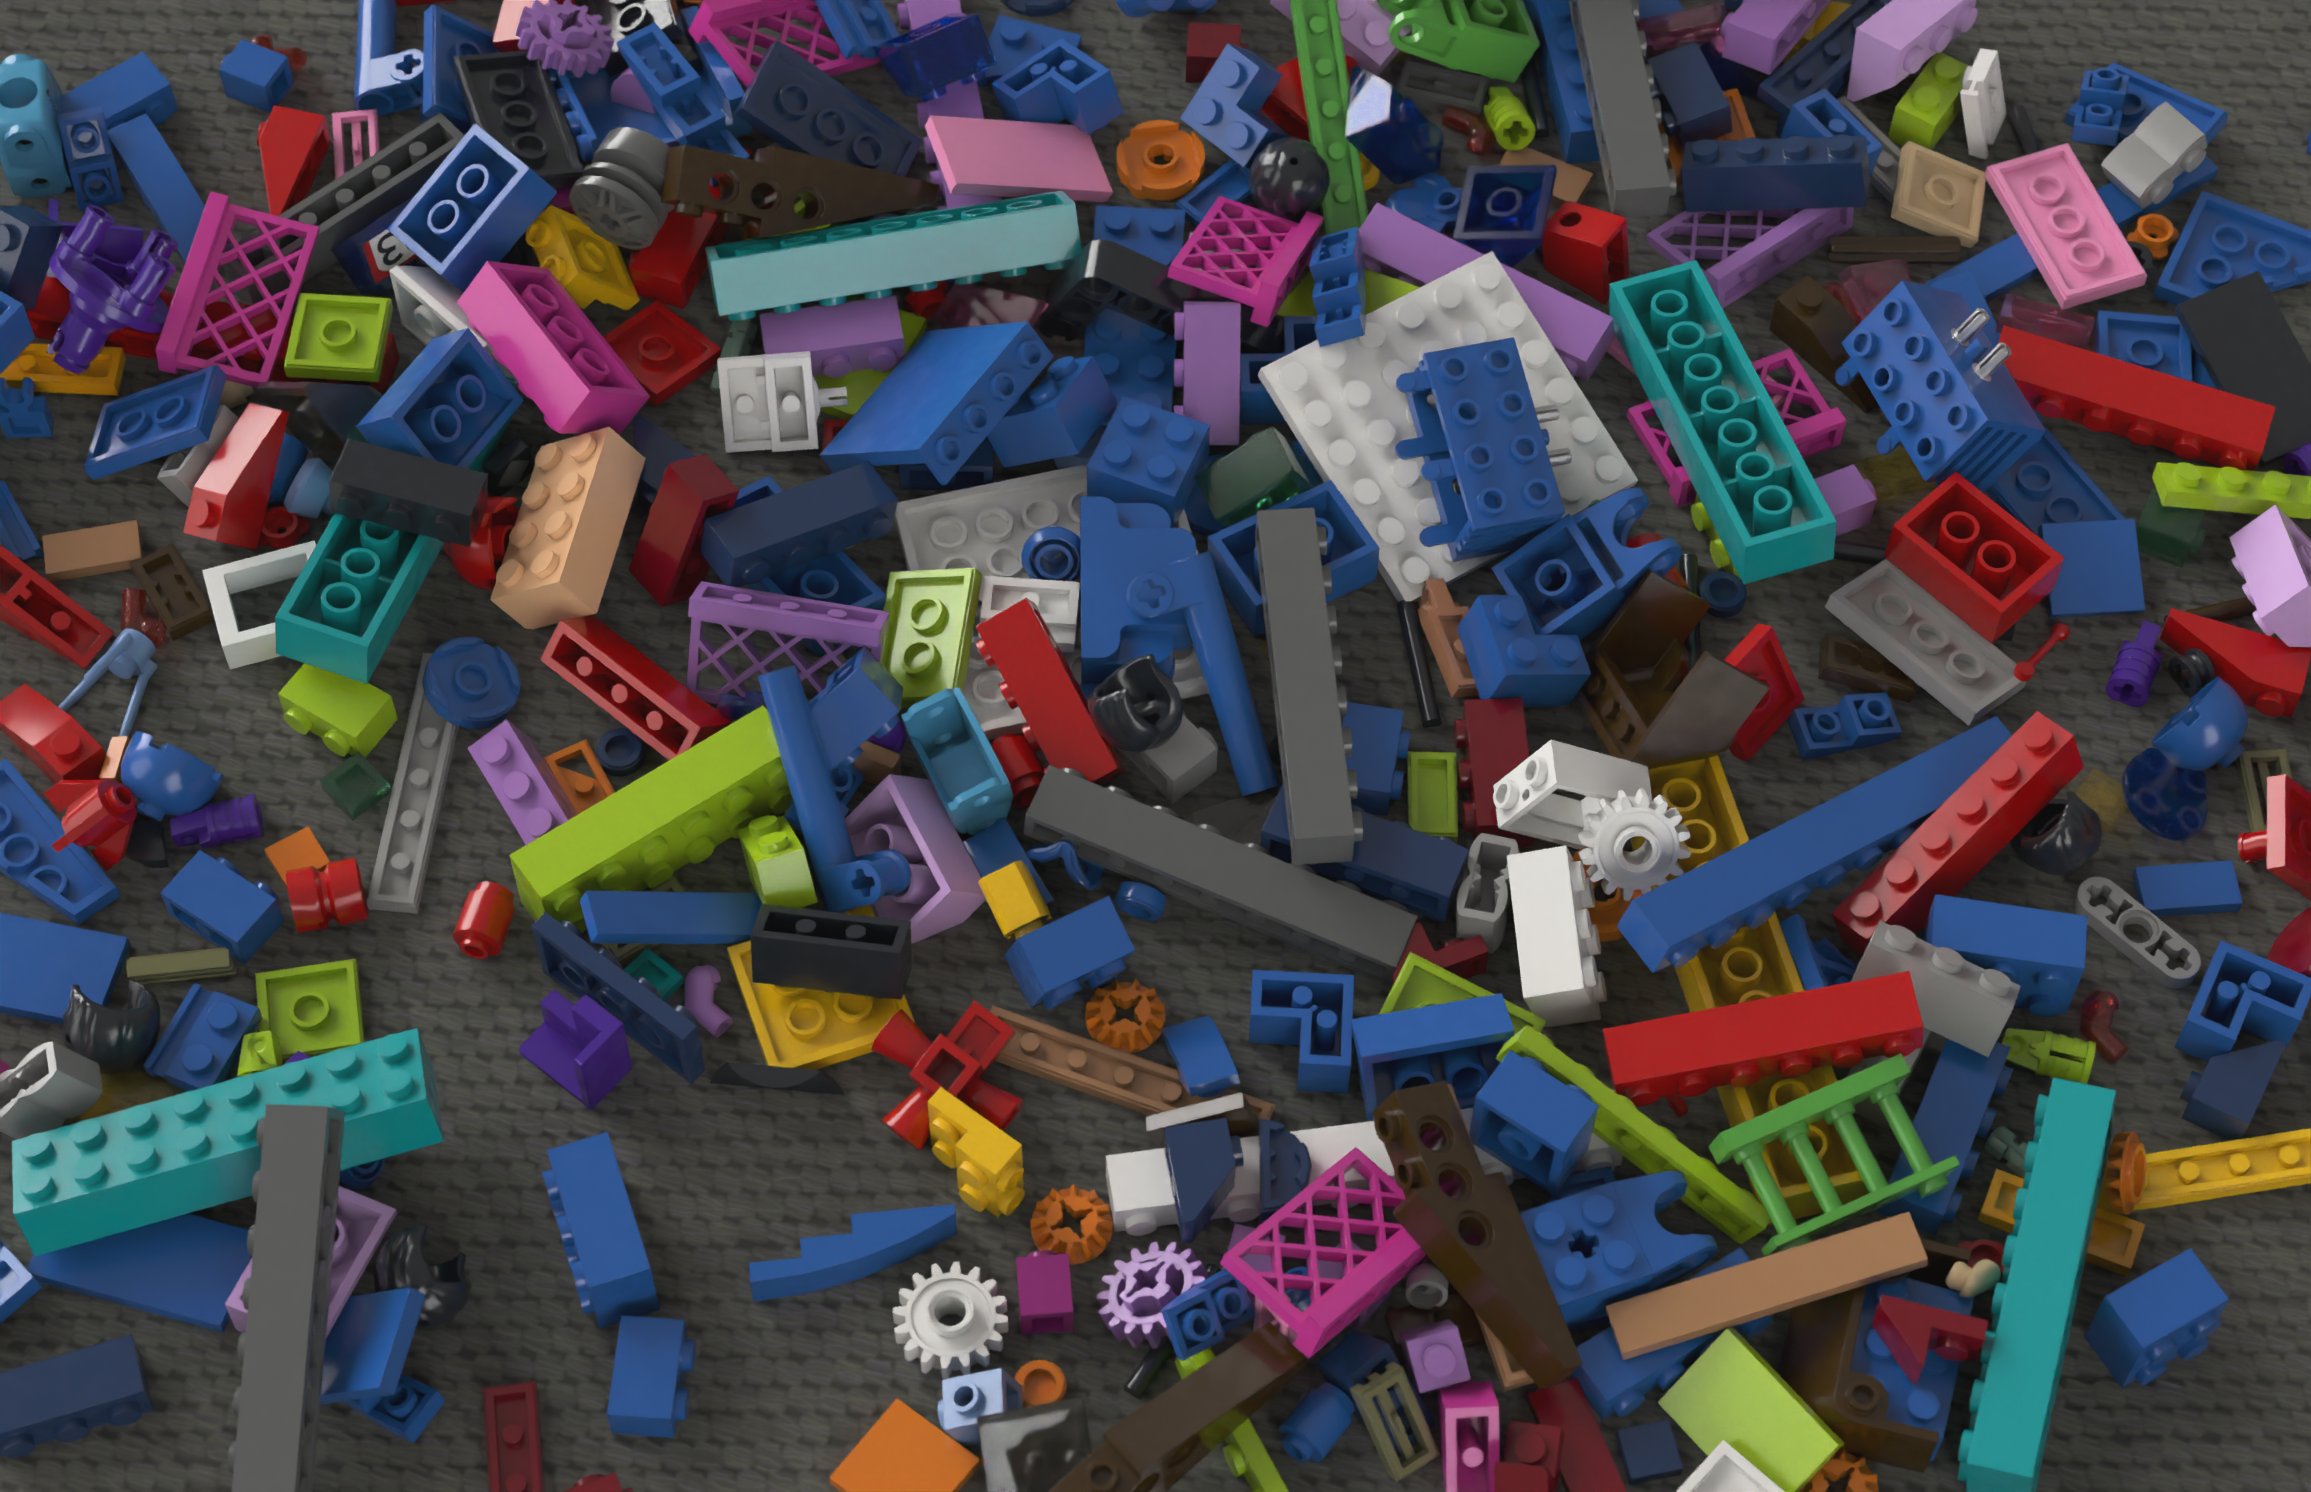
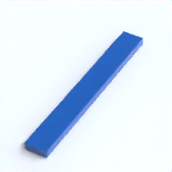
M2205 156L2196 169L2191 172L2184 171L2182 175L2175 177L2172 181L2174 184L2173 188L2164 200L2158 204L2152 202L2144 209L2139 207L2112 182L2096 191L2119 229H2122L2137 221L2139 217L2150 214L2214 179L2219 168ZM2018 233L1922 285L1928 286V283L1971 269L1986 302H1989L2040 274V271Z

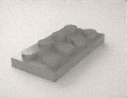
M1888 559L1883 560L1833 592L1825 605V608L1840 619L1844 625L1857 633L1968 726L2022 690L2027 681H2021L2014 676L2013 671L2017 663L1982 637Z

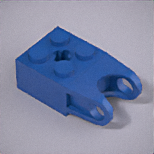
M1625 489L1574 516L1570 513L1491 568L1508 595H1522L1535 635H1578L1579 641H1581L1615 616L1648 569L1665 576L1677 564L1682 550L1679 544L1672 538L1647 543L1638 548H1628L1627 537L1630 529L1640 519L1650 502L1643 489Z
M1668 1171L1610 1182L1520 1213L1567 1326L1606 1313L1605 1306L1655 1291L1700 1268L1716 1254L1718 1246L1713 1236L1709 1234L1676 1235L1665 1230L1655 1217L1656 1214L1665 1210L1671 1203L1686 1193L1688 1183L1684 1174Z

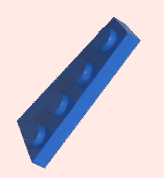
M5 758L0 762V872L79 925L119 898L120 895L117 887L83 847H79L72 842L58 853L51 845L65 834L61 821L9 760Z

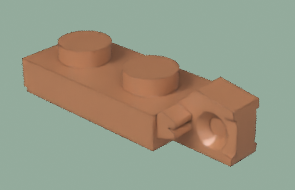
M1443 578L1427 579L1422 588L1423 595L1418 599L1420 609H1418L1419 619L1451 698L1479 696L1457 631L1458 625L1469 611L1468 606H1460L1459 603L1453 602Z

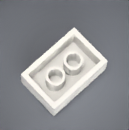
M1566 845L1507 855L1521 983L1525 1002L1533 1014L1546 1020L1544 1027L1600 1020L1599 1002L1607 1001V992L1602 971L1597 972L1593 956L1601 954V944L1596 924L1591 925L1587 909L1595 907V896L1591 879L1585 877L1582 861L1575 862Z

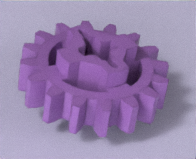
M538 0L533 1L531 8L524 7L515 32V36L520 38L518 47L529 49L527 55L529 60L540 59L543 61L542 69H555L562 76L565 75L566 70H572L577 77H582L584 69L594 75L597 74L599 67H606L614 44V38L609 37L612 30L610 26L600 25L602 21L601 15L590 16L587 14V6L578 7L572 5L571 0H565L563 5L558 4L555 0H547L546 5Z
M1152 1242L1148 1253L1143 1255L1137 1248L1131 1250V1261L1125 1263L1124 1261L1116 1260L1114 1262L1118 1270L1115 1276H1103L1102 1282L1107 1290L1097 1294V1300L1102 1307L1099 1313L1107 1328L1111 1329L1119 1342L1127 1338L1132 1348H1138L1143 1340L1147 1339L1152 1349L1158 1348L1161 1337L1168 1336L1171 1340L1161 1310L1176 1297L1209 1278L1201 1260H1197L1193 1250L1188 1248L1181 1252L1176 1242H1171L1165 1251H1161L1157 1242Z

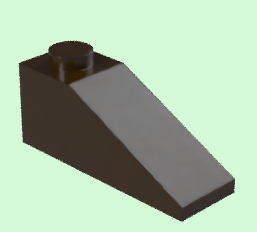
M1808 275L1776 298L1769 330L1867 414L1879 404L1861 374L1847 386L1838 385L1835 380L1837 370L1850 358L1842 342L1857 325L1843 305ZM1888 374V376H1887V378H1886V383H1887L1888 380H1889V374Z

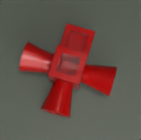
M974 1000L946 1037L939 1034L932 1043L903 1009L897 1011L882 1028L871 1050L912 1069L909 1076L913 1084L918 1088L880 1121L893 1133L921 1152L930 1134L927 1101L941 1087L1004 1132L1020 1111L1024 1100L981 1079L1015 1036V1030Z

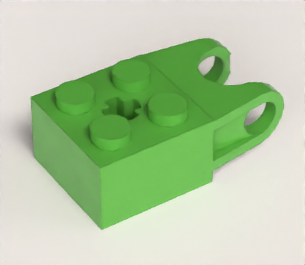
M1376 0L1383 9L1396 15L1388 28L1390 40L1396 48L1439 63L1451 70L1460 69L1480 74L1490 79H1500L1515 83L1540 45L1523 0ZM1408 25L1410 27L1411 36L1399 35V31L1404 26Z

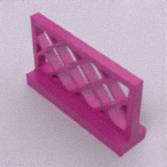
M703 0L688 30L698 44L710 41L746 88H748L755 75V72L749 65L759 67L764 58V55L753 51L754 44L768 49L769 46L778 40L829 76L868 67L884 61L883 58L862 59L860 54H853L851 59H845L835 40L818 34L819 27L830 30L814 0ZM800 19L812 24V29L810 31L792 24L790 21ZM767 27L780 33L779 39L761 33L757 29ZM735 36L747 41L746 48L730 42L727 37ZM787 36L809 44L808 50L806 51L786 43ZM816 47L837 55V59L829 60L815 54Z
M210 191L156 346L159 370L177 375L179 368L197 372L218 365L227 375L226 380L268 390L319 237V227L229 204V196ZM236 221L255 225L261 236L239 245L232 232ZM288 234L305 238L302 249L284 257L275 243V240ZM228 243H229L230 246L232 247V249L229 250V251H226L227 246H228ZM268 245L277 261L255 271L245 254ZM239 258L248 274L226 284L219 274V269L222 265ZM297 263L295 271H293L291 266ZM284 270L291 281L290 286L271 296L262 279ZM216 282L219 288L213 290L214 284ZM254 283L264 300L242 310L232 293ZM225 297L235 314L212 324L205 312L206 307ZM284 302L282 310L280 311L277 305ZM271 309L278 321L276 327L257 335L248 319ZM201 322H203L205 328L199 330ZM241 323L251 339L228 349L219 333ZM209 337L213 338L221 351L220 354L208 360L190 356L193 345ZM271 341L269 349L267 351L264 344ZM257 348L265 360L261 373L258 374L240 369L235 358Z
M1219 196L1171 263L1167 277L1254 307L1250 322L1268 327L1310 262L1314 239L1319 237L1324 217L1307 211L1301 222L1296 223ZM1243 232H1252L1253 234L1245 235ZM1215 233H1225L1226 235L1217 236ZM1258 248H1267L1268 250L1260 251ZM1231 249H1240L1242 252H1233ZM1213 250L1215 253H1205L1204 251ZM1255 265L1257 268H1248L1247 266ZM1219 267H1229L1230 269L1221 270ZM1237 283H1244L1247 287L1239 285Z
M1790 348L1752 362L1757 374H1761L1759 378L1767 393L1778 394L1786 398L1782 412L1778 411L1803 459L1841 444L1846 419L1838 407L1829 408ZM1785 366L1793 378L1791 387L1766 380L1765 378L1768 372ZM1793 400L1811 406L1816 415L1804 419L1787 413ZM1647 401L1628 409L1627 418L1670 485L1669 494L1676 506L1679 507L1694 501L1697 492L1683 465L1675 468L1667 455L1670 446L1673 447L1666 432L1649 427L1645 418L1656 415L1651 402Z
M1355 1147L1225 1253L1220 1264L1298 1333L1293 1345L1306 1357L1311 1358L1405 1277L1415 1266L1426 1259L1428 1255L1401 1224L1384 1222L1383 1206L1397 1207L1406 1199L1405 1195L1395 1180ZM1354 1168L1369 1181L1370 1190L1345 1188L1344 1174ZM1314 1199L1336 1201L1338 1217L1313 1215L1312 1201ZM1347 1202L1372 1205L1373 1221L1349 1219ZM1281 1226L1304 1228L1305 1245L1280 1242L1279 1228ZM1314 1229L1338 1231L1341 1248L1316 1246ZM1350 1233L1375 1235L1376 1250L1374 1252L1352 1250ZM1249 1253L1271 1255L1272 1273L1255 1271L1242 1258ZM1281 1257L1307 1259L1308 1276L1283 1274ZM1317 1260L1343 1263L1344 1277L1342 1279L1319 1277ZM1284 1288L1310 1290L1311 1305L1303 1312H1300L1285 1298Z

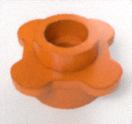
M2148 214L2139 217L2136 222V230L2127 235L2126 241L2143 244L2149 249L2152 258L2155 260L2165 259L2168 255L2167 248L2169 245L2178 240L2179 233L2177 229L2173 227L2168 218L2159 214Z

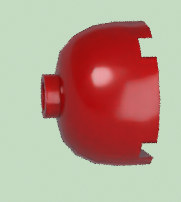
M487 497V507L470 547L452 542H444L446 554L450 557L451 563L458 575L476 588L490 591L494 589L498 572L497 562H503L510 541L509 535L515 526L520 508H516L514 502L518 501L515 497Z

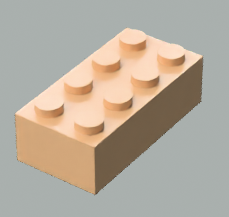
M610 427L541 446L535 457V466L528 487L522 496V505L515 526L509 535L510 541L502 565L497 572V580L490 600L524 628L532 630L559 623L561 619L596 614L646 458Z

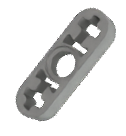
M2092 877L2080 885L2074 899V909L2077 915L2087 916V924L2162 985L2173 989H2180L2193 982L2201 965L2200 955L2194 946L2113 881L2104 877ZM2102 895L2107 899L2105 905L2100 904L2096 908L2089 904L2091 897L2098 898ZM2119 909L2123 910L2124 912L2120 914L2116 924H2112L2110 922L2112 915L2116 917ZM2129 924L2140 925L2147 930L2150 939L2143 943L2133 942L2125 936L2123 927ZM2160 940L2164 943L2162 949H2157L2155 955L2152 956L2150 953ZM2178 957L2185 962L2183 968L2178 967L2174 971L2166 966L2169 960L2174 961Z

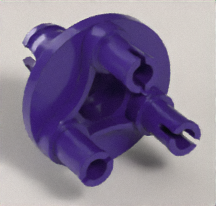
M91 204L87 206L86 212L71 236L62 239L49 260V265L54 275L70 290V310L57 329L54 340L50 341L47 353L54 354L57 352L53 361L66 370L77 374H83L90 368V363L97 357L111 333L124 329L127 326L150 333L162 332L169 308L158 295L170 276L176 271V267L168 259L179 245L174 238L167 241L170 237L168 233L153 228L134 260H129L126 264H118L98 256L94 252L109 227L113 225L115 219L105 210Z

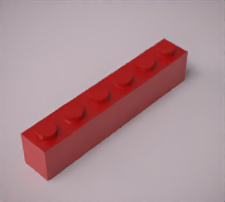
M2003 326L1998 344L2000 342L2005 343L2012 351V354L2003 363L2031 408L2037 410L2040 414L2049 418H2064L2077 422L2092 431H2106L2120 435L2138 445H2153L2166 449L2184 459H2199L2218 465L2220 468L2234 467L2239 470H2255L2265 446L2275 406L2012 327Z
M2037 711L1831 913L1843 942L1862 957L1879 921L1891 926L1905 927L1914 934L1919 932L1925 925L1935 894L1954 897L2084 768L2074 735Z
M1906 971L1603 1029L1614 1092L1631 1100L1636 1107L1650 1105L1660 1097L1676 1094L1684 1097H1694L1706 1093L1713 1087L1729 1084L1734 1087H1747L1756 1084L1761 1078L1783 1075L1784 1077L1794 1078L1803 1076L1814 1068L1834 1065L1837 1068H1848L1861 1063L1863 1059L1885 1055L1891 1058L1902 1054L1904 1057L1914 1052L1915 1049L1923 1048L1924 1026L1910 972Z

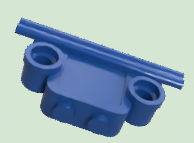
M1080 497L1081 689L1088 700L1089 694L1105 678L1110 676L1124 663H1128L1131 659L1138 658L1139 656L1153 654L1159 668L1173 679L1175 673L1173 651L1184 650L1193 644L1182 609L1156 617L1144 618L1131 611L1127 604L1126 592L1129 584L1138 576L1166 567L1171 562L1196 555L1194 536L1185 529L1171 528L1169 514L1165 509L1156 504L1114 503L1106 497ZM1143 582L1144 590L1137 594L1139 602H1148L1150 608H1156L1155 600L1162 596L1160 588L1152 589L1148 582Z

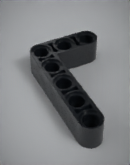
M1099 239L1088 243L1049 284L1038 328L1047 338H1053L1056 335L1065 337V341H1072L1108 307L1174 337L1175 312H1184V301H1237L1169 278L1167 276L1170 267L1118 243ZM1240 303V354L1282 353L1283 319L1275 315L1268 327L1250 322L1254 307Z

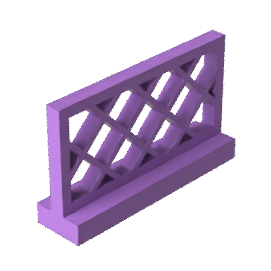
M1854 207L1686 212L1685 210L1648 233L1647 242L1674 266L1691 262L1695 259L1722 260L1706 271L1702 268L1701 270L1723 309L1828 243L1830 237L1839 236L1852 228ZM1707 213L1726 215L1725 224L1699 223V218ZM1731 216H1758L1757 225H1730ZM1763 217L1789 218L1778 226H1762ZM1673 234L1692 236L1691 245H1672L1665 239ZM1697 237H1724L1723 247L1697 246ZM1729 238L1755 239L1744 247H1729Z
M701 581L689 598L688 616L692 617L686 687L708 703L756 710L761 706L767 709L764 697L753 695L743 681L758 670L762 674L774 671L768 663L783 652H786L801 670L799 673L800 680L802 681L807 678L820 693L826 688V684L815 671L830 660H833L840 667L847 661L841 652L851 645L858 647L865 645L867 648H870L871 653L882 664L884 639L889 627L890 612ZM704 621L721 624L731 635L732 639L716 650L703 635ZM738 627H742V628H746V629H744V630L741 632ZM756 630L766 631L771 634L780 646L765 657H762L746 637ZM785 635H791L793 637L788 639ZM803 638L815 639L827 654L809 665L794 647V644ZM832 642L840 644L837 647H835ZM736 644L741 647L754 663V665L738 676L721 656ZM703 651L707 655V657L701 661V654ZM711 662L729 682L720 689L699 686L700 670Z

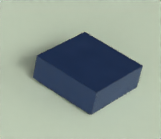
M1669 1419L1617 1429L1616 1439L1629 1485L1682 1474L1683 1466Z

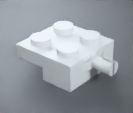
M810 351L717 359L726 453L772 449V452L819 449L817 419L820 407L848 406L846 386L818 389L812 374Z

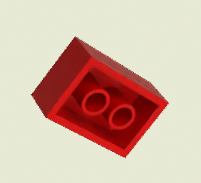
M1954 472L1893 525L1884 555L1892 564L1991 644L2054 589L2065 559L1957 472Z

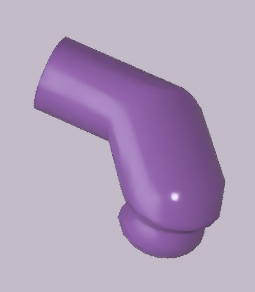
M711 965L696 966L685 977L684 1007L694 1016L699 1024L714 1037L718 1038L733 1022V1019L713 1002L714 990H717V983L721 981L718 970Z

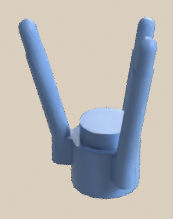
M129 628L122 630L107 653L84 675V679L58 707L66 712L108 669L123 679H130L132 675H138L119 736L129 737L148 681L158 668L157 664L150 660L156 650L152 641L137 630Z

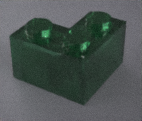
M1273 426L1252 435L1244 445L1227 456L1215 459L1208 465L1207 469L1194 476L1215 520L1224 528H1228L1256 515L1257 511L1271 508L1322 484L1310 460Z

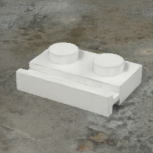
M1980 49L1973 66H1968L1965 70L1960 97L1969 154L1981 159H1987V144L1993 145L2006 116L1998 51Z
M997 576L984 577L980 623L1017 602L1028 598L1036 604L1061 652H1075L1080 582ZM978 634V641H979L980 639H982L981 636H980V634Z

